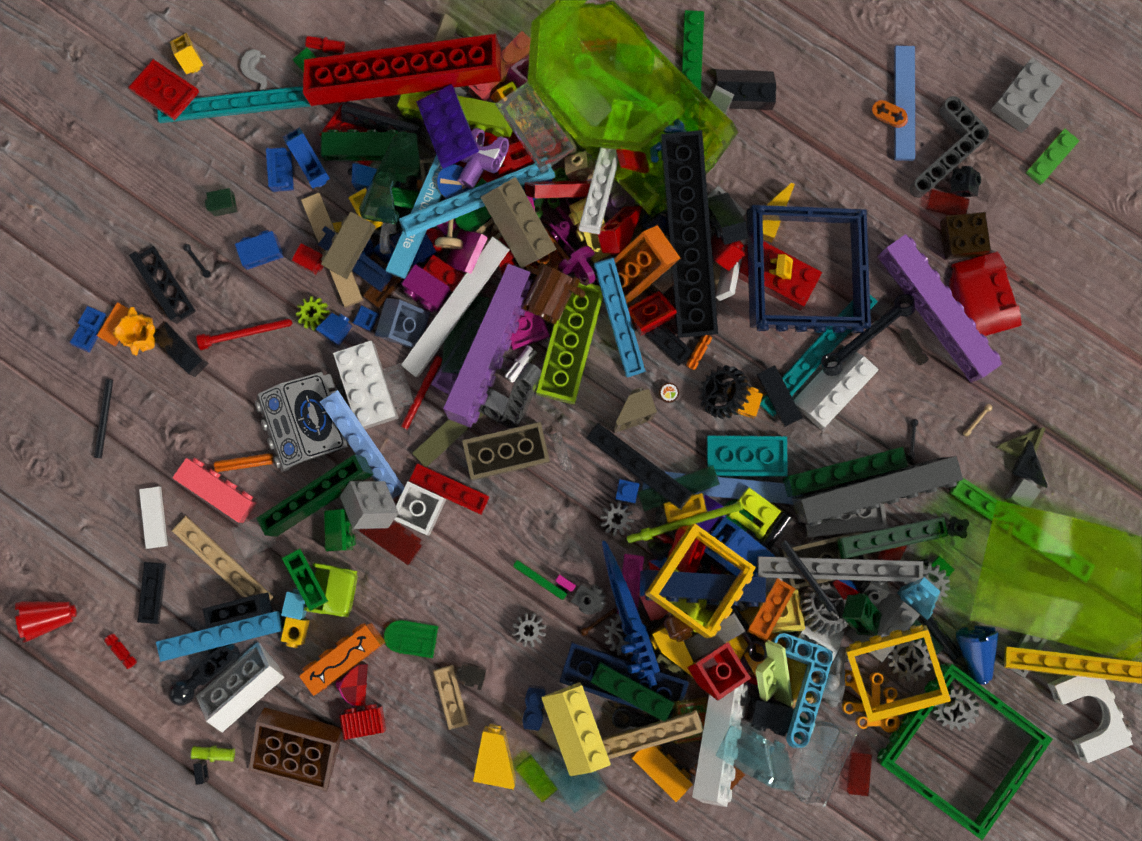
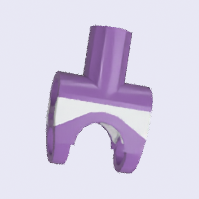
M479 128L473 129L472 134L479 152L461 160V162L467 164L460 174L458 182L469 189H473L483 170L496 173L508 152L509 141L507 138L500 136L492 144L484 147V130Z

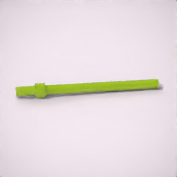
M741 502L655 528L641 529V532L628 535L627 541L628 543L640 540L647 541L653 539V536L679 529V527L689 526L743 510V505Z

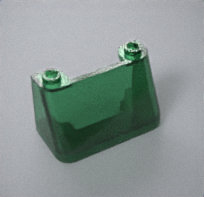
M399 132L393 137L360 203L359 210L362 218L390 224L397 223L399 214L398 211H395L392 189L396 181L406 183L408 176L414 175V177H419L421 173L416 134Z

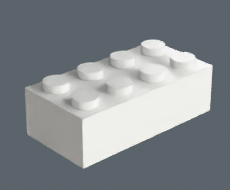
M368 341L333 353L350 408L363 428L368 429L398 419L375 344L372 341Z

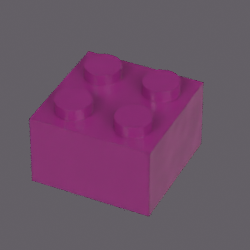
M416 264L402 283L405 289L404 292L407 294L406 296L415 302L417 300L421 301L420 303L423 304V307L431 313L433 311L439 313L452 294L449 286Z

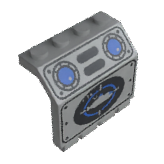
M320 372L280 383L257 395V400L254 401L257 412L262 414L261 425L263 430L268 432V446L270 450H274V464L276 468H280L281 473L288 471L292 466L348 447V442L320 403L324 398L335 392H329L330 389L335 388L331 374L323 375Z

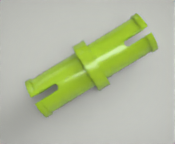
M216 745L211 747L193 746L191 751V759H203L210 762H215V760L233 762L235 758V748H217Z

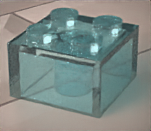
M564 767L551 776V779L573 813H576L608 790L597 771L570 776L567 767Z

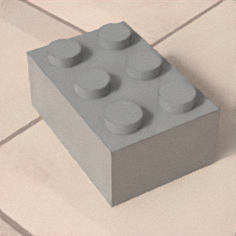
M1032 57L990 110L1022 133L1033 122L1064 80Z

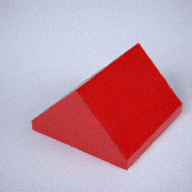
M660 291L628 308L631 321L639 336L675 318L677 313L676 309Z

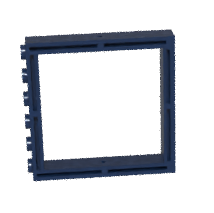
M752 205L746 210L750 328H757V331H768L769 328H776L777 332H785L788 329H795V332H806L807 329H814L816 333L826 332V330H833V333H843L845 330H851L852 333H863L865 329L871 327L867 209ZM763 220L850 223L853 317L765 315Z

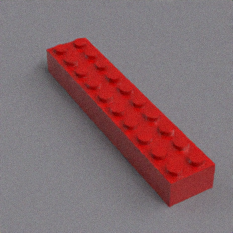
M496 34L305 59L303 94L311 106L439 90L451 84L453 87L500 82L501 47Z

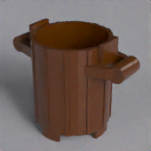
M543 262L540 263L538 269L531 265L526 268V271L531 272V275L536 276L526 296L522 309L538 315L550 322L551 318V323L556 324L557 320L559 321L572 293L580 298L585 296V291L578 287L580 280L576 277L573 279L547 266Z

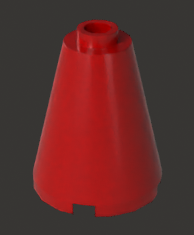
M20 601L15 603V610H19L18 616H15L20 638H23L22 642L33 640L74 621V617H77L76 607L71 605L70 602Z

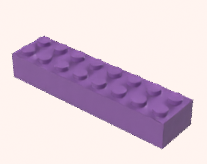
M905 234L877 256L904 294L913 296L916 310L970 383L984 378L1002 365L999 354L990 348L987 338L979 333L976 329V323L973 319L967 317L962 304L955 301L950 288L941 282L939 273L929 266L927 257L918 251L916 243L911 237Z
M510 264L507 265L443 408L449 420L470 428L473 423L478 421L480 412H478L479 408L487 400V390L489 386H493L496 379L494 374L503 364L504 358L502 356L511 346L512 340L510 338L518 330L520 316H524L526 312L522 308L533 284L531 272Z

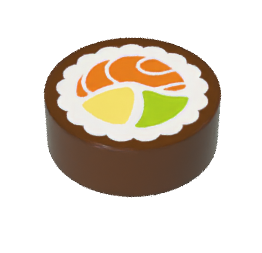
M665 383L659 390V397L665 403H672L679 396V389L673 383Z

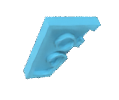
M924 577L901 587L897 594L901 597L902 601L912 606L928 620L933 613L932 611L935 608V603L941 591Z

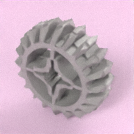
M829 582L819 583L836 607L833 611L828 612L811 587L808 586L800 595L801 612L803 613L804 621L809 623L808 628L813 627L814 633L820 631L821 635L828 634L829 636L841 632L848 625L842 618L846 600L842 599L834 585H830Z

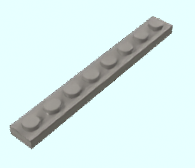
M757 557V577L804 579L788 557ZM800 558L814 579L914 582L923 578V561Z

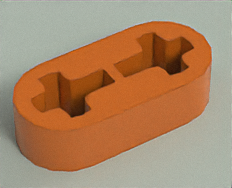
M879 100L872 107L875 118L893 127L901 128L908 122L906 111L892 103ZM884 106L888 114L885 112L879 114L877 109ZM892 114L895 116H899L900 114H902L903 120H898L896 122L895 117L892 116Z

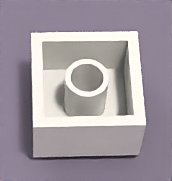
M407 481L396 505L398 515L394 520L425 535H430L446 499Z

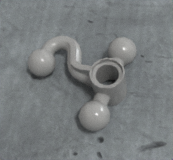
M844 646L839 648L833 660L822 698H825L827 705L830 707L839 706L844 695L845 663L849 661L846 647Z

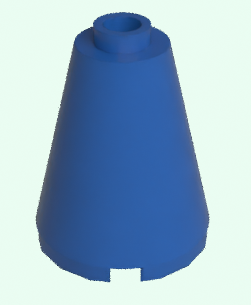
M981 625L975 626V630H968V627L956 631V639L971 678L980 685L988 684L993 679L998 630L996 631L991 626Z

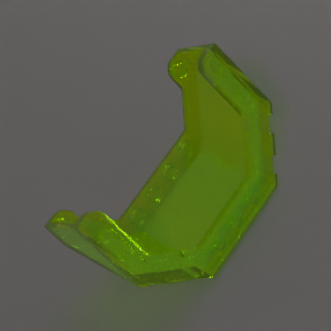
M555 0L531 22L527 83L580 146L639 151L685 112L684 103L673 93L664 95L657 102L628 100L577 37L579 8L587 0Z

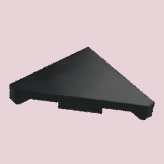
M1028 440L1011 472L1021 478L1031 479L1036 484L1047 488L1048 484L1033 443Z

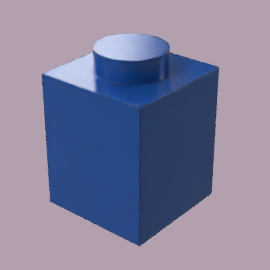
M620 479L615 500L635 504L639 483Z

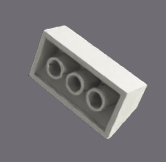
M858 352L842 363L843 369L838 375H826L822 369L794 399L798 410L820 430L831 422L879 370ZM830 362L827 367H834L837 365V362Z
M257 642L197 694L196 698L206 722L223 732L285 677L279 665L263 646Z

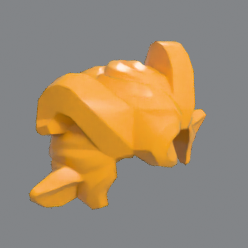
M130 307L128 309V316L121 318L119 324L114 327L112 332L114 337L124 346L130 347L132 354L135 356L138 355L139 349L144 352L155 347L153 318L143 314L138 315L135 308Z

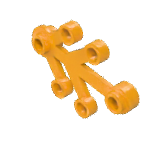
M845 669V686H850L860 696L853 671ZM873 672L869 678L871 682V696L866 691L871 707L880 705V685L884 681L882 674ZM847 675H851V681L849 682L846 681ZM876 675L879 676L878 682L874 681ZM886 687L884 689L883 695L886 697V703L893 702L897 697V690L895 688ZM889 690L893 691V695L891 697L888 696ZM844 701L841 706L842 711L847 714H852L854 711L866 712L863 703ZM847 704H851L849 711H846ZM860 715L856 718L855 724L861 729H866L868 726H880L882 730L890 733L898 729L900 720L898 716H893L869 723L867 717ZM864 719L865 724L861 726L860 720ZM892 719V725L888 726V720Z

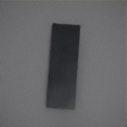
M775 365L757 374L783 427L803 418Z
M144 562L137 623L160 624L166 563Z

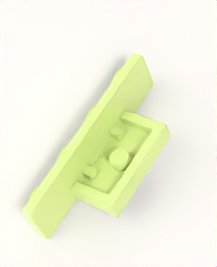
M768 640L765 643L767 658L755 670L760 699L767 702L774 694L776 700L792 706L793 697L785 648L778 643Z

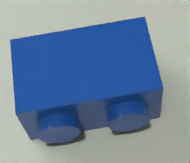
M262 231L258 234L259 236L253 238L245 237L235 244L241 264L246 270L284 257L277 235L273 231Z

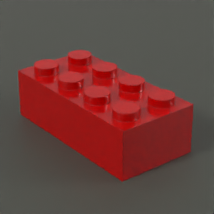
M763 241L765 293L801 311L805 307L823 272ZM746 245L744 249L745 256H742L738 278L748 283V248ZM786 254L793 259L791 279H782L778 275L771 274L769 270H775L777 264H772L770 260L778 259V255Z

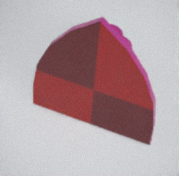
M368 664L355 666L345 675L343 680L338 679L336 681V688L340 691L345 701L351 705H365Z

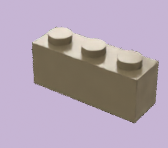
M353 212L344 217L341 224L342 228L339 233L334 235L332 246L329 251L327 250L323 254V262L321 263L322 266L345 279L350 275L376 228L371 222Z

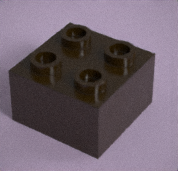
M986 212L946 216L940 221L945 260L983 256L991 251Z

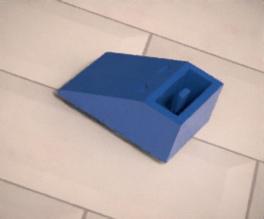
M726 517L723 518L711 534L756 567L752 577H757V557H776ZM706 546L704 555L730 574L738 576L741 571Z

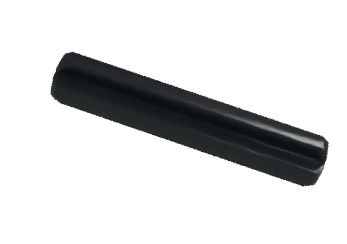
M920 614V619L927 625L929 631L952 660L960 657L961 652L934 616L931 615L926 620Z

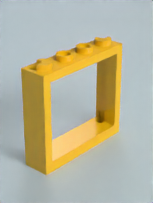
M692 524L679 540L645 592V595L703 637L712 638L721 630L720 624L723 619H727L733 610L731 606L734 601L737 602L743 595L742 589L745 584L751 582L754 575L753 571L756 567L697 524ZM695 538L741 570L706 627L659 595Z
M913 625L906 631L894 630L888 636L881 637V635L870 637L869 641L862 643L861 641H855V643L849 644L846 647V653L869 723L951 701L927 625ZM924 638L940 689L871 707L855 656Z

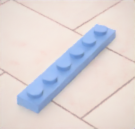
M335 391L320 401L355 454L366 458L374 474L371 476L373 480L385 481L392 499L402 494L405 487L339 391Z

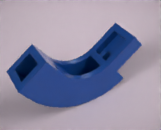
M300 127L283 136L284 141L304 172L311 187L315 188L325 185L330 178Z

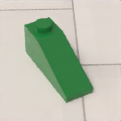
M301 549L282 558L309 611L328 602Z

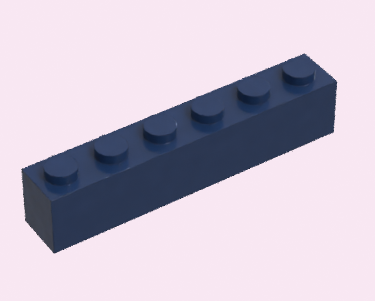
M658 570L640 571L639 596L646 597V601H653L645 595V592L659 573ZM673 572L659 595L666 598L669 602H679V599H686V603H699V600H706V604L719 605V601L723 600L737 576ZM752 577L751 582L743 587L741 598L737 602L734 601L732 606H739V602L746 603V607H758L759 603H765L766 577Z

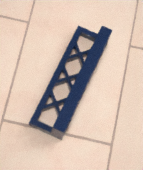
M324 226L322 231L326 234L318 245L325 251H329L332 246V239L336 233L327 226ZM361 253L352 271L380 292H382L393 277L363 253Z

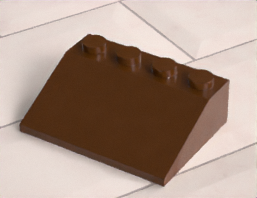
M264 707L256 721L248 771L327 792L340 746L342 728Z

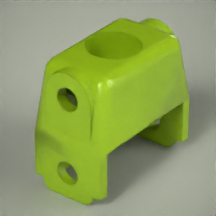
M313 563L312 567H317L315 577L328 602L312 611H309L308 607L305 606L304 611L349 617L356 590L358 571L333 565Z

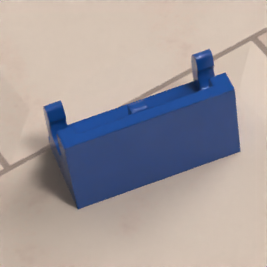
M266 148L268 187L272 192L294 190L291 151H287L286 148Z

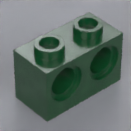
M861 593L847 595L842 618L858 635L876 636L881 621V612L866 595Z

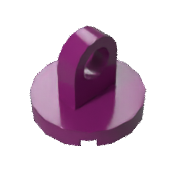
M584 246L571 253V259L568 261L563 259L558 265V270L566 275L574 272L580 282L587 286L595 281V274L588 264V261L594 256L595 252L591 247Z

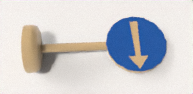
M450 165L438 173L436 180L437 189L444 198L449 199L471 190L458 182V178L464 169L463 167ZM453 219L448 221L447 237L437 238L435 241L436 247L447 249L463 248L462 240L452 238Z

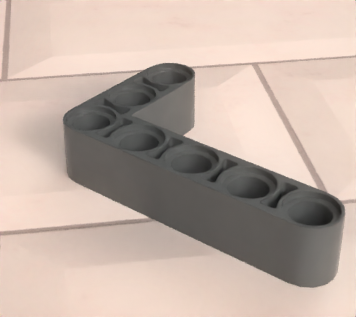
M956 96L947 98L941 105L939 112L941 117L958 133L961 139L910 185V193L914 197L920 198L926 195L989 137L988 128ZM947 105H951L954 111L948 109ZM961 119L966 120L967 125H964ZM974 133H978L981 139H977ZM960 145L964 146L967 152L962 151ZM946 158L951 159L953 164H948ZM931 171H936L939 177H934ZM917 183H921L924 186V190H920Z
M527 363L516 378L509 398L488 388L487 400L484 405L480 406L479 412L509 429L517 428L528 410L541 376V370L536 365Z

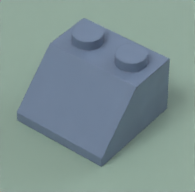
M386 298L374 336L392 343L414 348L424 334L430 312L400 299Z

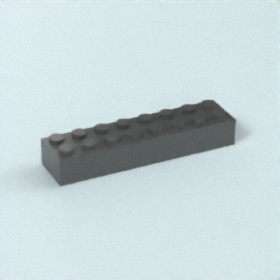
M957 456L940 457L793 498L792 501L798 522L814 526L821 524L822 519L836 520L842 518L841 514L853 515L860 513L861 508H868L870 510L880 507V503L892 504L899 502V498H914L919 496L918 492L932 493L938 491V488L953 487L957 485V481L963 480Z

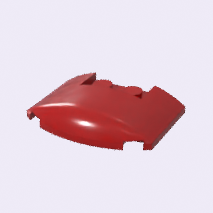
M998 251L952 264L951 269H953V272L949 279V288L952 291L953 298L956 302L958 301L962 304L964 313L968 318L973 319L976 323V329L984 336L1022 326L1020 308L1016 304L1005 270L1007 267Z

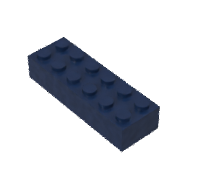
M573 641L571 642L559 683L571 686L580 682L586 692L640 709L590 681L599 662H602L649 687L647 678H637L639 672L632 674L628 672L627 667L636 664L635 662ZM660 671L654 674L657 685L649 688L674 701L675 704L668 718L678 716V706H681L689 681Z

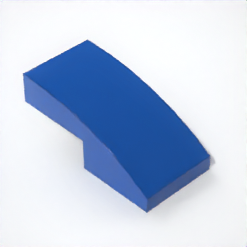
M87 306L78 321L80 326L71 339L70 344L90 353L98 338L97 334L104 324L106 314Z

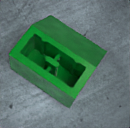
M345 509L324 511L325 551L353 550V546H356V535L352 533V526Z

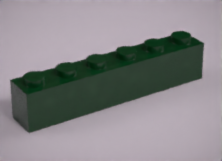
M900 447L783 478L787 497L908 467L904 449Z
M354 454L256 519L265 536L277 537L338 498L350 481H364L374 474L366 458Z

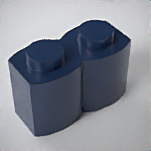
M535 685L528 687L525 696L526 708L522 719L524 729L540 730L543 723L542 708L544 707L541 697L546 695L545 687Z

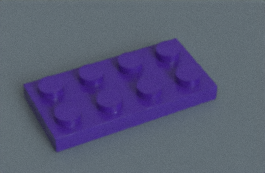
M452 84L416 101L443 169L479 152Z

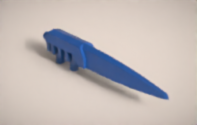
M602 541L608 576L622 621L621 626L624 634L627 635L624 639L625 642L629 641V644L621 646V651L623 654L632 652L633 657H631V661L636 663L629 665L627 670L630 674L639 672V675H637L638 679L647 678L649 687L655 686L657 682L654 674L660 672L646 627L641 622L628 585L607 542Z

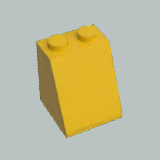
M489 724V726H485L482 733L473 782L514 790L516 774L506 731L501 729V725Z

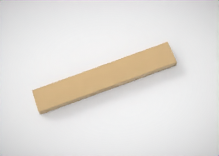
M320 193L301 200L318 243L326 234L322 231L324 226H327L336 233ZM330 270L345 308L364 301L352 271L348 278L345 279Z
M185 516L172 530L174 534L243 598L267 592L269 593L270 601L274 598L268 590L188 516Z
M697 710L668 718L665 722L661 720L601 739L608 758L611 759L701 733L704 728Z

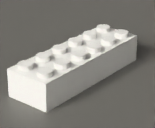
M746 682L718 701L709 694L692 798L702 803L727 807L728 802L732 799L730 786L731 781L735 779L734 760H737L739 754L737 741L742 735L740 722L741 718H744L745 715L744 697L747 698L748 685H746Z

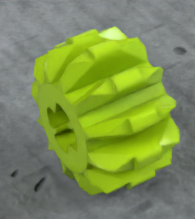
M310 296L309 302L304 298L302 300L304 305H297L301 311L296 312V316L300 317L298 323H304L303 327L305 329L311 326L312 330H316L317 324L320 325L326 319L325 316L330 314V311L325 310L328 305L327 303H322L321 298H317L315 301V298ZM315 310L317 313H314L313 317H311L309 314Z

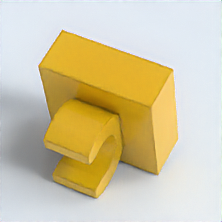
M786 254L778 255V259L770 260L772 264H777L775 270H769L771 274L778 275L782 279H791L793 259Z

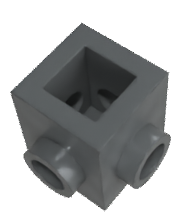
M860 580L857 586L860 593L866 595L876 607L889 594L888 581Z
M586 582L580 585L571 602L579 606V610L584 614L592 615L597 613V611L601 612L606 604L604 599L607 595L602 592L603 589L595 584L590 585Z

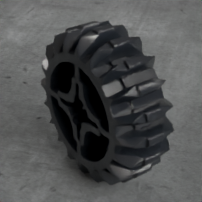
M717 366L716 371L710 369L711 375H705V382L700 381L703 385L702 388L698 389L702 393L698 396L699 400L702 401L700 405L705 408V412L715 418L724 419L725 416L732 418V413L739 415L738 409L745 410L742 405L749 403L746 397L751 395L748 391L751 388L750 384L747 383L749 381L748 377L744 376V372L734 366ZM725 379H733L732 381L723 382ZM718 402H719V403L726 402V404H725V405H722V406H716V405H715V404H717Z

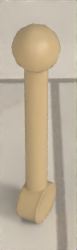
M986 404L982 413L963 432L965 437H968L983 416L992 410L991 404Z

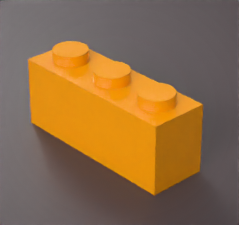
M661 745L633 752L631 758L675 802L693 785L690 780L692 776L684 768L680 770L675 765L677 761L669 753L665 755L661 751L663 748Z

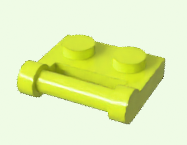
M748 486L736 503L741 502L745 510L763 522L760 527L739 513V511L730 513L727 516L732 520L736 519L755 533L758 539H761L781 513V510Z

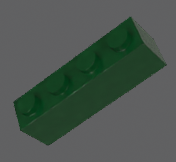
M328 130L327 132H322L321 156L324 161H403V137L401 132L397 130H387L386 132H378L377 130H367V132Z
M599 662L590 679L591 683L664 722L675 704L668 697L602 662Z

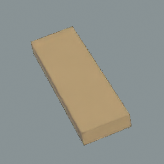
M449 665L433 670L448 729L451 730L469 725L454 666Z

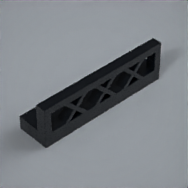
M349 101L346 102V105L343 104L341 108L342 122L370 130H377L378 132L397 130L401 132L403 139L418 142L423 122Z
M155 246L141 254L135 251L129 255L172 322L177 324L196 312V309ZM154 253L156 256L155 266L148 265L144 258ZM158 270H163L167 273L165 282L157 280ZM168 286L176 287V298L168 297L166 294ZM179 302L186 303L189 307V310L181 315L177 311Z

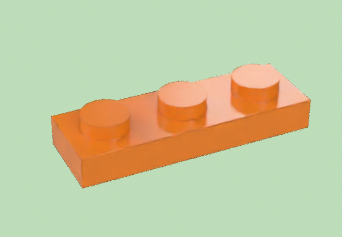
M777 578L748 632L766 642L796 588Z

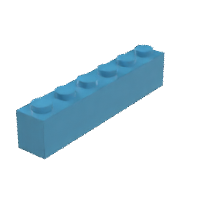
M281 610L157 641L156 645L160 662L283 631L284 621L281 616L282 612Z

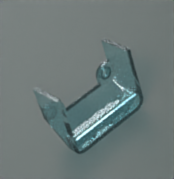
M730 725L715 756L771 788L791 792L795 785L789 754L785 750L786 745L777 740L771 742L755 732L751 736Z

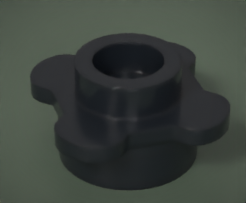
M951 517L947 531L950 536L955 535L960 538H966L969 521L967 519L960 520L957 517Z

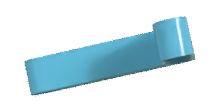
M782 633L775 636L772 642L777 643L778 639H783L786 642V657L807 664L786 737L789 746L792 748H802L810 741L833 655L825 647ZM798 646L805 648V656L799 655L797 651ZM818 653H822L825 656L824 663L818 661ZM813 672L819 675L818 683L813 682L811 678ZM807 692L813 695V703L807 702L805 698ZM802 712L808 716L806 724L800 721L799 717ZM796 732L802 736L800 744L794 741V734Z

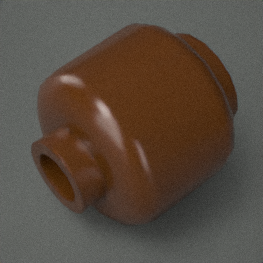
M670 612L667 614L668 618L665 619L663 625L670 639L682 642L692 636L691 633L694 629Z

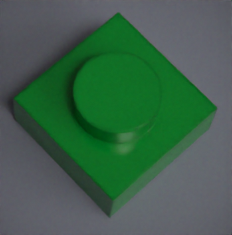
M307 47L292 60L304 73V60L317 57Z

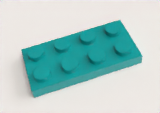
M707 436V476L787 477V436Z

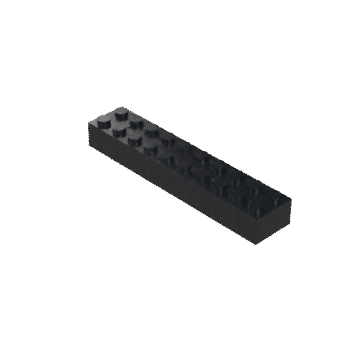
M702 130L661 134L660 146L668 240L681 258L671 266L674 308L677 312L675 315L676 334L678 338L718 334Z

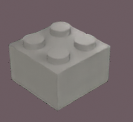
M350 481L340 495L353 529L389 528L398 515V510L385 481Z

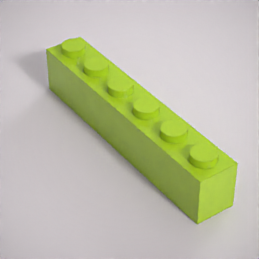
M436 91L401 94L397 106L404 117L409 119L414 117L424 121L416 101ZM458 96L470 129L479 128L497 137L511 136L517 119L513 106Z

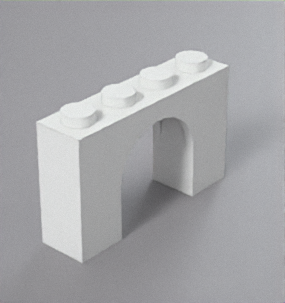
M1067 675L1048 683L1055 703L1064 705L1084 696H1092L1101 706L1102 720L1099 727L1087 735L1072 740L1080 760L1090 763L1133 745L1131 740L1132 734L1122 720L1123 713L1114 702L1115 695L1108 688L1105 680Z

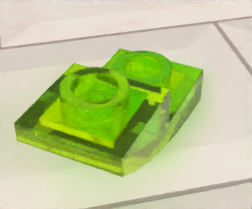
M532 755L515 767L542 803L558 790L554 782Z

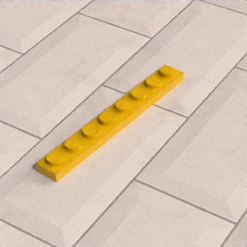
M1005 647L1004 668L1142 684V662Z

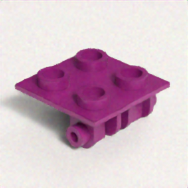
M561 221L555 227L550 224L549 233L570 258L571 253L575 250L566 241L570 236L569 223Z

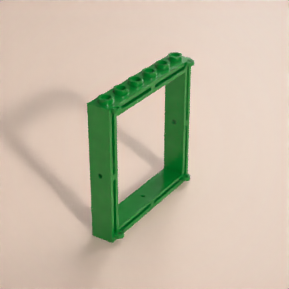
M946 662L940 668L947 688L955 680L1032 738L973 822L897 765L895 761L934 706L906 714L901 720L902 725L898 731L895 730L890 735V742L886 748L883 747L878 752L876 762L973 835L983 840L1053 739L956 666ZM937 677L927 683L924 688L925 693L940 689Z

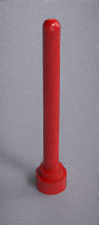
M284 319L213 336L204 333L196 336L197 344L200 350L209 349L214 343L289 327L293 322L291 319Z

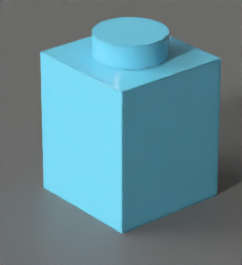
M297 588L286 592L281 616L303 620L307 612L304 611L306 604Z

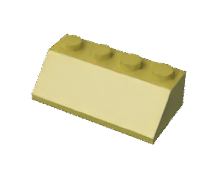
M580 682L541 697L570 776L592 773L611 765Z

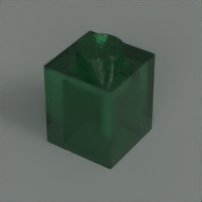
M230 188L206 192L205 206L207 211L211 212L214 216L238 212L235 194Z

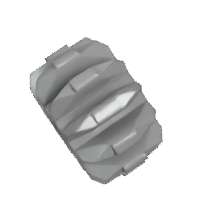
M617 502V509L614 508L613 503H610L611 511L605 507L603 508V511L608 515H600L601 519H607V522L601 523V526L609 525L605 531L606 533H609L613 528V536L617 535V529H619L621 535H624L625 532L622 527L630 530L631 527L626 523H634L633 519H627V516L633 515V512L625 513L628 505H625L621 510V502ZM618 513V516H622L619 525H616V522L613 523L611 520L614 518L613 514Z
M524 613L525 621L518 616L517 620L521 625L513 624V627L519 630L512 632V635L520 634L516 642L519 643L524 639L523 647H526L527 641H530L531 647H534V639L539 644L542 642L538 635L546 636L545 632L539 631L540 629H545L546 625H538L543 620L541 617L534 621L535 613L532 614L531 619L528 618L527 613ZM526 625L534 627L533 635H530V633L526 635L524 633Z

